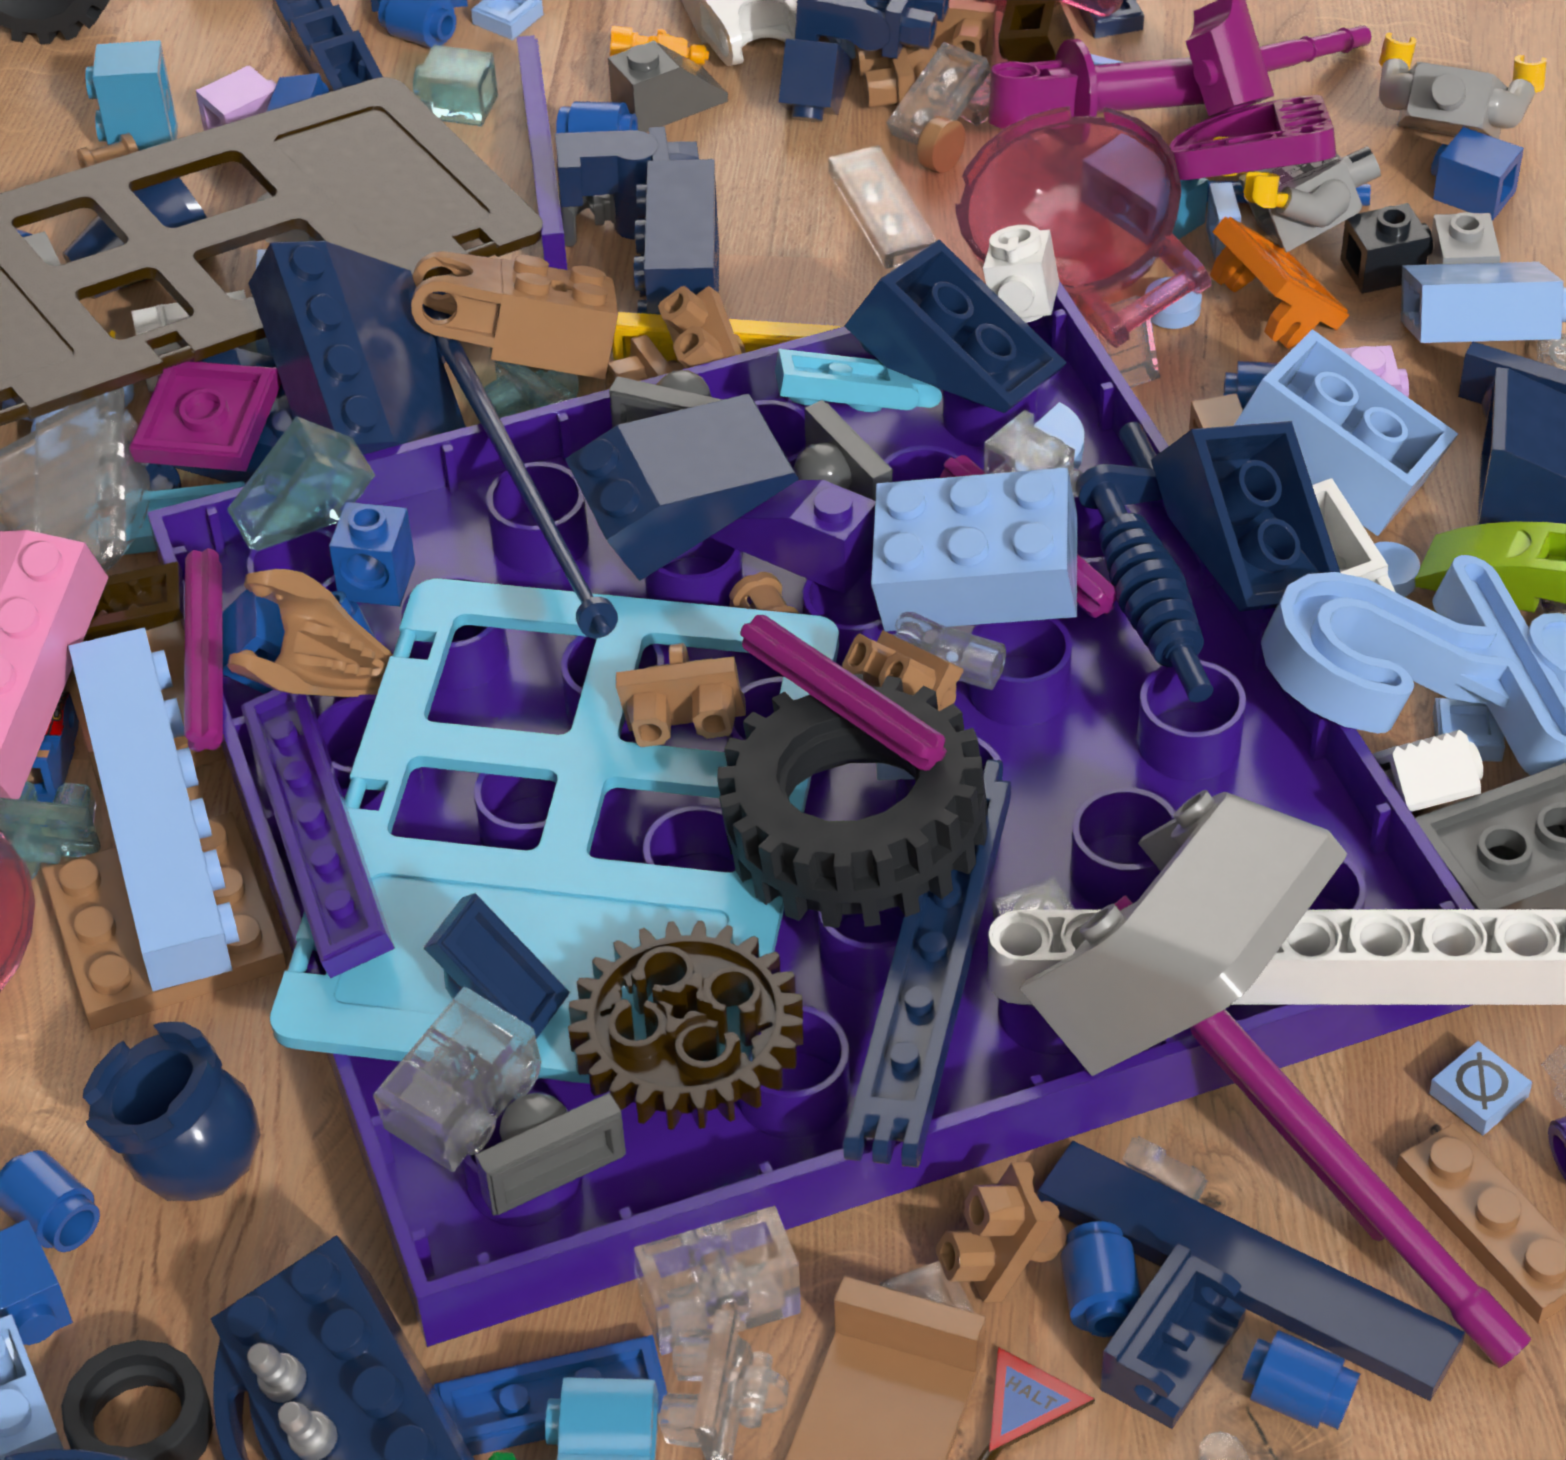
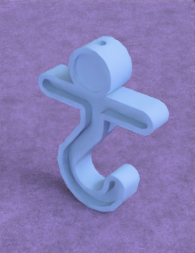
M1460 555L1454 558L1433 597L1432 603L1436 612L1369 579L1338 572L1306 574L1287 586L1268 623L1261 640L1265 664L1283 690L1310 711L1344 727L1377 734L1386 733L1392 729L1413 691L1414 682L1446 698L1470 703H1486L1518 763L1530 776L1566 763V614H1542L1535 618L1528 627L1500 576L1484 560L1469 555Z

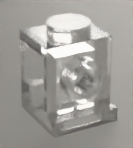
M1026 410L1022 411L985 441L984 472L987 474L1068 467L1074 498L1077 495L1075 491L1076 482L1083 474L1074 467L1075 449L1066 445L1059 438L1051 436L1035 427L1034 415Z

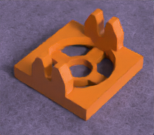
M1224 217L1212 231L1226 245L1215 259L1210 276L1218 284L1222 285L1224 283L1235 293L1257 277L1274 296L1282 300L1271 313L1264 330L1271 340L1275 342L1279 340L1286 348L1290 349L1298 344L1320 321L1338 330L1350 316L1347 313L1348 310L1290 251L1285 252L1277 243L1232 217Z

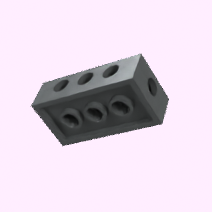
M1566 763L1415 818L1475 910H1566Z

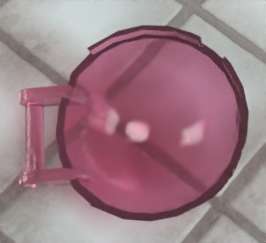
M1070 106L1030 115L1004 128L984 144L967 165L962 175L965 188L960 204L955 203V213L961 235L982 270L990 245L989 239L998 230L1014 225H1031L1039 230L1050 229L1057 272L1061 284L1081 314L1114 348H1118L1130 340L1129 332L1191 291L1195 294H1200L1211 287V278L1203 264L1172 234L1179 216L1181 182L1174 153L1156 130L1139 118L1106 107L1103 109L1104 117H1071ZM1158 258L1175 273L1174 276L1118 313H1115L1104 301L1131 287L1150 271Z

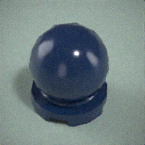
M185 1022L157 1023L153 1026L159 1034L144 1039L131 1049L124 1041L115 1045L95 1066L83 1089V1098L90 1105L89 1120H86L88 1128L102 1144L122 1154L135 1181L167 1201L188 1202L223 1195L250 1170L261 1136L257 1111L245 1085L222 1069V1062L212 1044L199 1029Z

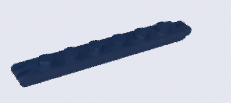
M988 759L983 773L988 815H986L988 834L985 845H974L976 865L970 874L953 869L951 871L953 885L951 893L941 900L931 891H928L918 897L920 912L906 918L904 916L844 1138L843 1156L845 1160L861 1161L867 1138H874L872 1149L874 1163L890 1164L896 1141H902V1166L916 1168L920 1166L1010 805L1011 782L1002 780V760Z

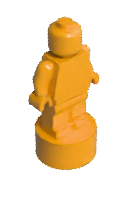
M612 25L610 57L627 51L633 46L656 41L701 66L705 64V60H709V51H706L705 45L691 44L689 48L686 39L683 37H673L663 29L657 30V37L639 36L638 33L632 32L633 27Z

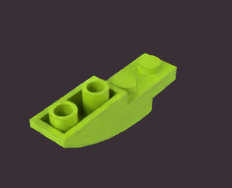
M1518 521L1486 523L1437 534L1415 577V587L1437 591L1454 558L1460 555H1469L1484 560L1495 569L1518 610L1535 613L1541 598L1566 604V524Z

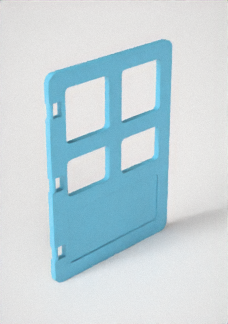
M430 579L418 584L411 592L399 628L400 635L393 655L389 657L350 774V784L344 799L395 949L331 979L327 973L326 975L305 973L312 951H317L306 913L304 912L296 936L297 943L288 970L284 971L270 1014V1023L275 1039L281 1045L291 1049L590 1084L589 1075L578 1074L575 1053L571 1052L568 1026L571 1025L569 1001L578 1000V978L594 979L592 960L595 957L615 962L613 942L619 940L635 949L640 946L639 929H647L658 940L665 938L668 922L674 921L681 936L691 935L697 921H704L707 937L716 938L719 932L729 925L733 927L735 945L738 946L746 939L755 936L759 938L760 957L775 952L784 909L783 899L781 896H778L765 905L756 898L752 879L742 882L736 871L726 873L597 859L589 855L604 796L609 790L613 788H626L719 798L718 767L727 766L725 752L660 745L640 747L637 743L621 740L620 736L625 715L616 689V672L637 670L644 648L651 644L672 645L684 643L686 647L749 653L742 647L743 637L740 635V631L744 623H750L756 615L769 617L836 662L839 648L837 626L828 618L817 615L592 593L593 597H604L613 604L618 614L617 625L609 635L594 638L596 643L571 730L562 735L439 723L429 721L427 718L454 633L459 627L475 625L588 637L581 632L576 622V612L581 605L576 593L572 591L450 579ZM414 641L433 643L428 660L409 658ZM783 677L780 694L785 691L793 700L810 695L789 679ZM428 767L550 780L556 783L541 841L532 850L524 851L396 837L391 835V831L409 775L416 768ZM811 776L797 785L789 797L790 803L802 813L805 810ZM365 789L385 791L379 811L359 809ZM476 893L570 992L536 1041L531 1045L519 1048L485 1012L466 1010L456 1004L445 988L444 969L423 948L462 897ZM623 985L621 987V1000L626 999L632 1007L634 1041L646 1039L644 1014H639L635 1010L633 994H629ZM652 994L648 998L650 1002H653ZM738 1006L726 1007L728 1032H735L740 1038ZM740 1040L741 1053L745 1052L748 1060L751 1062L752 1046H745ZM720 1044L721 1055L725 1050V1045Z

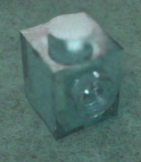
M433 45L424 64L418 65L413 78L414 94L419 96L420 100L444 122L482 127L498 97L493 53Z

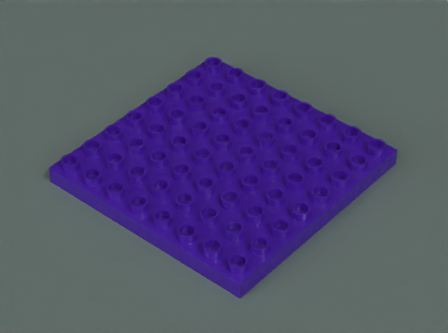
M1060 280L1052 314L1042 316L1026 324L1067 363L1058 373L1005 414L940 389L942 393L940 403L932 408L916 406L911 410L882 408L877 412H863L850 407L846 403L824 401L892 468V482L940 478L941 473L945 469L943 464L950 457L955 459L960 455L969 457L987 474L1055 469L1053 466L1022 451L1023 434L1059 402L1064 404L1077 415L1084 429L1082 463L1076 473L1070 476L1077 512V554L1110 583L1109 572L1099 542V533L1105 523L1098 509H1090L1081 504L1075 491L1076 482L1086 470L1096 465L1114 464L1134 467L1119 437L1120 429L1128 423L1137 422L1141 424L1156 455L1169 446ZM845 327L683 370H690L701 376L707 383L713 398L724 400L750 394L793 468L798 454L806 449L804 408L809 405L798 404L788 397L780 396L775 374L778 349L878 360L866 352L859 340ZM667 374L641 380V382L656 385ZM609 389L500 418L591 593L729 607V594L736 583L748 575L768 572L776 576L782 584V598L788 606L794 607L800 614L828 618L837 626L839 648L835 663L841 667L854 638L858 634L877 642L882 630H884L871 585L872 564L849 592L844 595L716 540L707 538L639 581L605 539L565 460L568 456L612 429ZM481 423L147 512L159 565L178 561L183 571L184 618L180 621L184 632L185 558L192 550L203 552L210 548L219 554V562L222 565V612L246 590L244 586L245 576L253 572L273 569L303 572L315 579L330 592L337 591L329 545L345 502L402 507L408 510L416 563L401 606L356 602L376 640L384 645L392 654L400 635L399 628L411 592L418 584L426 580L450 579L575 592ZM297 494L312 495L319 498L325 504L327 510L325 519L318 526L308 531L299 533L279 529L271 518V514L284 512L283 509L274 507L279 501ZM1162 499L1124 506L1128 513H1136L1145 518L1152 531L1160 539L1164 548L1170 553L1185 577L1186 586L1189 589L1192 605L1198 619V625L1204 638L1203 648L1197 656L1213 687V693L1204 701H1190L1174 667L1162 666L1156 662L1149 648L1143 643L1137 631L1121 611L1117 600L1113 603L1114 609L1109 614L1103 613L1097 618L1089 616L1077 605V617L886 631L964 669L959 681L956 682V700L954 703L962 711L964 730L973 728L977 735L983 773L988 759L1002 760V780L1011 782L1010 805L921 1163L918 1168L902 1166V1141H896L890 1164L873 1162L872 1149L874 1138H867L861 1161L845 1160L843 1156L846 1130L904 919V914L898 906L879 911L881 925L865 927L863 914H843L839 928L823 926L820 911L808 909L801 920L798 921L787 917L783 909L775 952L780 955V971H792L794 973L795 994H802L803 1045L796 1046V1068H782L783 1087L780 1090L760 1085L761 1107L756 1109L739 1099L734 1102V1121L729 1122L718 1109L708 1111L707 1124L702 1129H699L696 1125L692 1113H682L679 1123L672 1130L667 1127L665 1112L657 1110L645 1124L638 1123L636 1103L633 1102L621 1110L626 1150L624 1157L500 1215L493 1216L482 1198L475 1154L502 1142L499 1131L507 1106L522 1095L540 1093L555 1097L569 1112L610 1093V1091L594 1096L591 1093L590 1084L333 1053H327L426 1346L429 1347L1234 1084L1232 1079L1194 1038L1190 1027L1091 1076L1033 1004L1008 1003L998 998L990 989L987 980L988 936L990 926L997 917L1006 912L1014 911V906L1018 900L1028 894H1044L1047 887L1052 888L1049 895L1055 897L1062 904L1064 910H1101L1110 904H1115L1125 895L1132 903L1137 902L1161 872L1138 844L1139 841L1148 833L1175 819L1173 817L1174 813L1186 801L1203 790H1207L1211 797L1221 792H1227L1330 831L1347 852V855L1308 910H1475V908L1358 731L1339 725L1310 711L1283 690L1267 668L1261 640L1276 608L1240 612L1168 518ZM295 506L288 512L289 518L294 521L304 520L310 514V510L305 506ZM300 507L307 510V515L304 518L295 519L291 516V511L295 508ZM258 513L260 518L253 520L251 515ZM265 524L267 529L259 531L257 526ZM271 535L274 540L266 542L264 538ZM748 597L747 602L750 605L753 601ZM475 625L461 626L454 633L427 720L439 723L535 733L565 734L573 726L596 639L585 636ZM414 641L409 658L428 660L433 643ZM651 644L645 647L638 669L670 664V645ZM686 647L689 661L734 656L740 687L746 701V716L735 717L730 736L708 739L696 733L694 723L672 725L671 738L660 746L725 752L724 748L729 738L746 741L743 720L752 712L765 718L774 713L772 698L780 694L784 676L751 653ZM223 675V742L221 746L293 954L297 943L296 936L305 910L241 709V705L264 694ZM368 694L359 695L358 697L309 695L345 799L350 784V774L377 695ZM625 719L620 739L625 742L636 743L634 733L629 731ZM849 763L818 772L811 776L804 813L827 821L860 820L880 814L904 799L914 786L915 779L877 780L876 763ZM428 767L416 768L409 775L391 835L505 849L532 850L541 841L556 783L550 780ZM613 788L605 794L589 853L591 857L726 873L736 871L733 854H730L719 798L626 788ZM365 789L359 809L379 811L385 791ZM1042 899L1028 900L1022 905L1021 910H1038ZM1048 900L1043 910H1057L1056 906ZM313 950L305 973L326 975L327 972L321 964L318 952ZM1230 1005L1225 1010L1280 1069L1473 1005Z

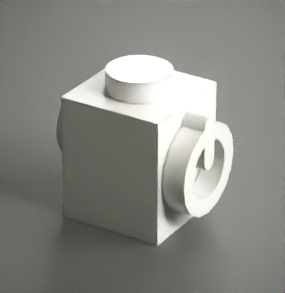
M1014 225L992 234L989 239L990 245L983 266L986 285L1025 323L1035 321L1042 316L1051 315L1059 285V277L1050 229L1039 230L1031 225Z

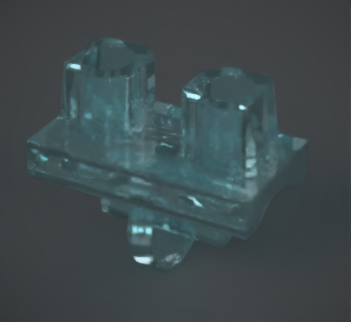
M494 360L496 380L484 387L498 416L502 418L577 398L579 380L575 374L549 370L547 373L543 370H538L534 373L524 365Z
M26 781L19 799L0 798V858L11 859L12 873L16 879L33 880L40 869L41 863L59 864L61 857L79 858L99 852L101 844L94 826L96 803L91 788L88 785L65 782L62 786L58 787L54 801L50 803L37 801L38 795L34 784Z

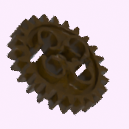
M672 921L667 924L665 938L656 940L647 929L642 928L639 929L640 946L633 949L626 943L616 940L613 942L615 962L598 957L592 960L594 979L578 978V1000L569 1001L571 1025L568 1026L571 1052L575 1053L578 1074L589 1075L591 1093L597 1096L610 1091V1095L620 1110L625 1109L633 1102L636 1103L638 1123L645 1124L656 1110L665 1112L667 1127L672 1130L679 1123L682 1113H692L699 1129L706 1127L708 1111L718 1109L729 1122L734 1121V1102L741 1099L748 1105L758 1109L762 1106L760 1085L780 1090L783 1087L782 1068H796V1046L803 1045L802 994H795L794 973L792 971H780V955L777 952L759 956V938L752 936L737 946L733 940V927L729 925L723 928L716 938L707 937L704 921H697L691 935L681 936L677 925ZM623 985L629 994H633L635 1010L639 1014H644L646 1039L634 1041L632 1007L626 999L621 1000V987ZM651 994L653 995V1002L648 1001ZM738 1006L740 1038L735 1032H728L726 1007ZM740 1040L745 1046H752L753 1060L751 1062L748 1060L745 1052L741 1053ZM720 1044L725 1045V1050L720 1055Z

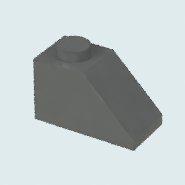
M656 41L636 45L627 51L608 57L611 102H624L627 104L629 113L636 114L638 131L647 133L651 127H663L728 102L726 90L701 65Z

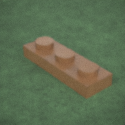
M1455 1122L1399 1154L1396 1168L1398 1174L1538 1324L1566 1307V1238Z

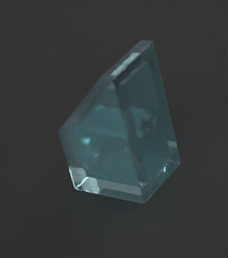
M296 416L227 510L248 547L260 551L337 523L345 502L355 503L364 493L366 487L374 478L375 473L352 437Z

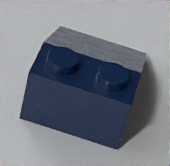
M940 239L882 277L844 325L859 340L863 349L876 357L886 368L1004 414L1058 373L1067 363Z
M750 394L617 425L565 458L605 539L639 581L799 480Z
M1292 421L1191 429L1151 459L1168 518L1240 612L1277 608L1287 586L1306 574L1341 573Z

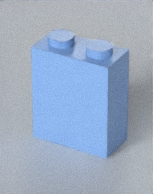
M1540 262L1402 265L1401 322L1420 343L1561 339L1562 322H1566V287H1563V280Z

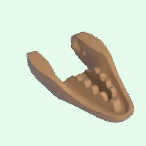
M273 569L246 574L244 582L246 589L253 592L257 597L266 598L278 604L285 632L281 652L275 662L258 657L251 650H243L229 655L227 666L232 672L273 690L290 694L339 697L377 695L389 657L393 654L360 626L328 589L303 572L288 569Z

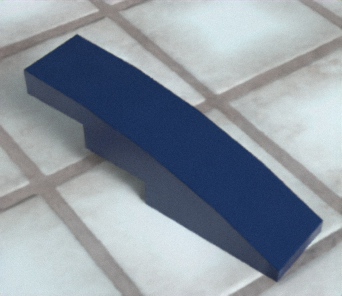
M272 0L273 8L309 73H319L322 82L327 85L329 92L383 77L360 31H353L339 4L333 6L330 0Z

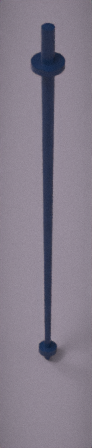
M433 292L441 295L447 294L445 292ZM422 304L425 313L433 319L444 320L452 316L444 312L435 311ZM434 335L440 352L581 602L576 612V622L581 632L590 638H601L609 635L617 625V611L608 599L593 597L460 341Z

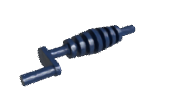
M1131 422L1120 429L1119 437L1134 467L1114 464H1100L1091 467L1078 478L1075 491L1081 504L1090 509H1098L1105 523L1099 533V542L1104 554L1111 584L1116 587V600L1121 611L1126 615V618L1137 631L1143 643L1149 648L1156 662L1162 666L1174 667L1189 700L1201 702L1211 696L1213 687L1197 656L1203 648L1204 638L1198 625V619L1192 605L1189 589L1186 586L1185 577L1170 553L1164 548L1160 539L1152 531L1145 518L1136 513H1128L1124 506L1163 499L1151 463V459L1156 454L1141 424Z

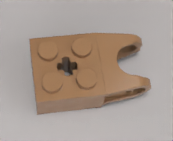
M445 251L428 254L416 264L412 274L416 285L411 300L412 315L416 323L424 331L435 336L490 347L491 360L599 379L606 378L618 318L614 280L613 278L605 277L603 271L582 265L573 266L571 271L549 267L547 261L527 255L516 256L515 261ZM433 267H446L455 274V276H433L423 281L426 272ZM433 292H445L447 294L441 295ZM422 304L435 311L444 312L452 316L444 320L433 319L425 313Z

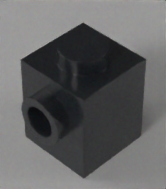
M1408 203L1358 213L1345 220L1340 260L1361 294L1401 286L1402 265H1426L1427 257L1433 253V237L1430 228L1426 223L1420 222Z

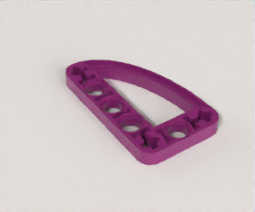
M1320 95L1297 96L1259 103L1211 117L1180 133L1169 146L1171 174L1174 180L1200 179L1312 163L1331 159L1337 155L1334 126L1323 97ZM1215 137H1228L1225 139L1213 140Z

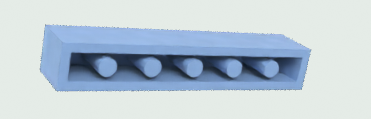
M145 627L69 645L134 923L152 991L233 971L227 944L239 942L240 940L230 902L216 905L213 891L226 887L216 849L206 852L202 851L200 839L210 837L212 833L203 798L189 801L186 788L197 786L199 783L190 748L176 750L173 738L185 736L184 725L177 698L163 700L161 690L173 687L164 650L151 653Z

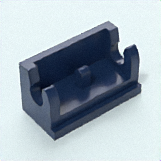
M1177 1243L1104 1349L1100 1390L1173 1429L1245 1320L1246 1309L1232 1300L1241 1289V1284L1227 1272L1191 1254V1249ZM1213 1289L1219 1291L1222 1295L1218 1294Z

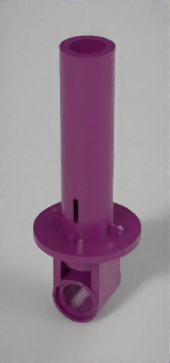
M1067 39L1060 45L1055 61L1030 63L1001 62L992 66L988 122L995 127L1007 130H1023L1033 126L1059 124L1063 134L1069 141L1083 142L1090 137L1094 129L1097 113L1204 105L1199 85L1194 77L1190 57L1094 65L1092 56L1083 41Z

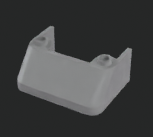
M1207 790L1197 793L1174 813L1173 817L1175 819L1148 833L1139 841L1138 844L1161 872L1138 901L1119 911L1115 904H1110L1101 909L1080 929V933L1085 940L1073 955L1027 979L1019 989L1091 1076L1219 1013L1234 1003L1254 984L1344 861L1347 852L1329 830L1227 792H1221L1211 797Z

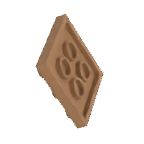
M233 812L209 818L212 836L200 839L203 852L214 849L217 851L226 888L213 891L216 905L230 902L240 940L239 942L227 944L233 969L230 972L152 991L116 846L42 868L91 1030L287 969L283 950Z

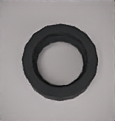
M135 1340L110 1346L90 1358L69 1381L61 1405L64 1432L71 1450L94 1451L139 1460H199L206 1451L213 1428L210 1401L201 1373L187 1354L163 1342ZM144 1386L162 1387L175 1392L180 1398L182 1407L180 1416L168 1431L149 1443L131 1447L113 1446L103 1443L95 1434L94 1422L96 1416L110 1400L127 1390Z

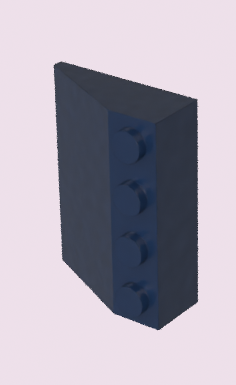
M327 241L270 242L248 284L310 469L466 427L434 335L424 331L416 323L412 315L411 300L416 285L410 270Z

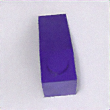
M798 480L708 538L846 595L873 562L876 501L825 480Z

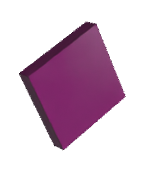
M188 361L163 370V374H160L129 446L134 462L246 471L282 383L277 368Z

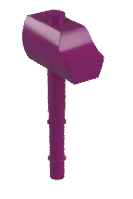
M1217 0L1194 10L1193 30L1185 42L1193 65L1194 77L1199 85L1208 116H1215L1251 106L1275 96L1268 72L1291 67L1304 61L1311 62L1314 58L1338 52L1348 53L1352 49L1367 46L1372 36L1370 29L1362 25L1353 28L1342 27L1336 32L1319 36H1303L1297 40H1286L1259 46L1246 0Z

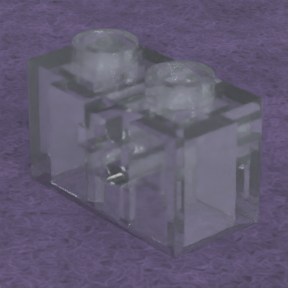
M464 986L373 1094L384 1129L451 1172H454L468 1153L474 1155L487 1144L495 1129L496 1119L512 1099H518L520 1096L526 1095L535 1084L540 1073L542 1061L534 1029Z
M775 1205L634 1247L639 1296L661 1356L801 1313L799 1264Z

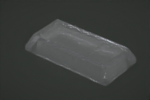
M1135 295L1096 309L1094 314L1096 336L1130 388L1161 378L1147 298Z

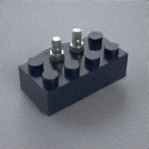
M337 1235L210 1318L220 1337L214 1370L213 1403L216 1429L225 1460H248L243 1430L245 1391H248L250 1412L255 1433L267 1460H475L370 1272Z

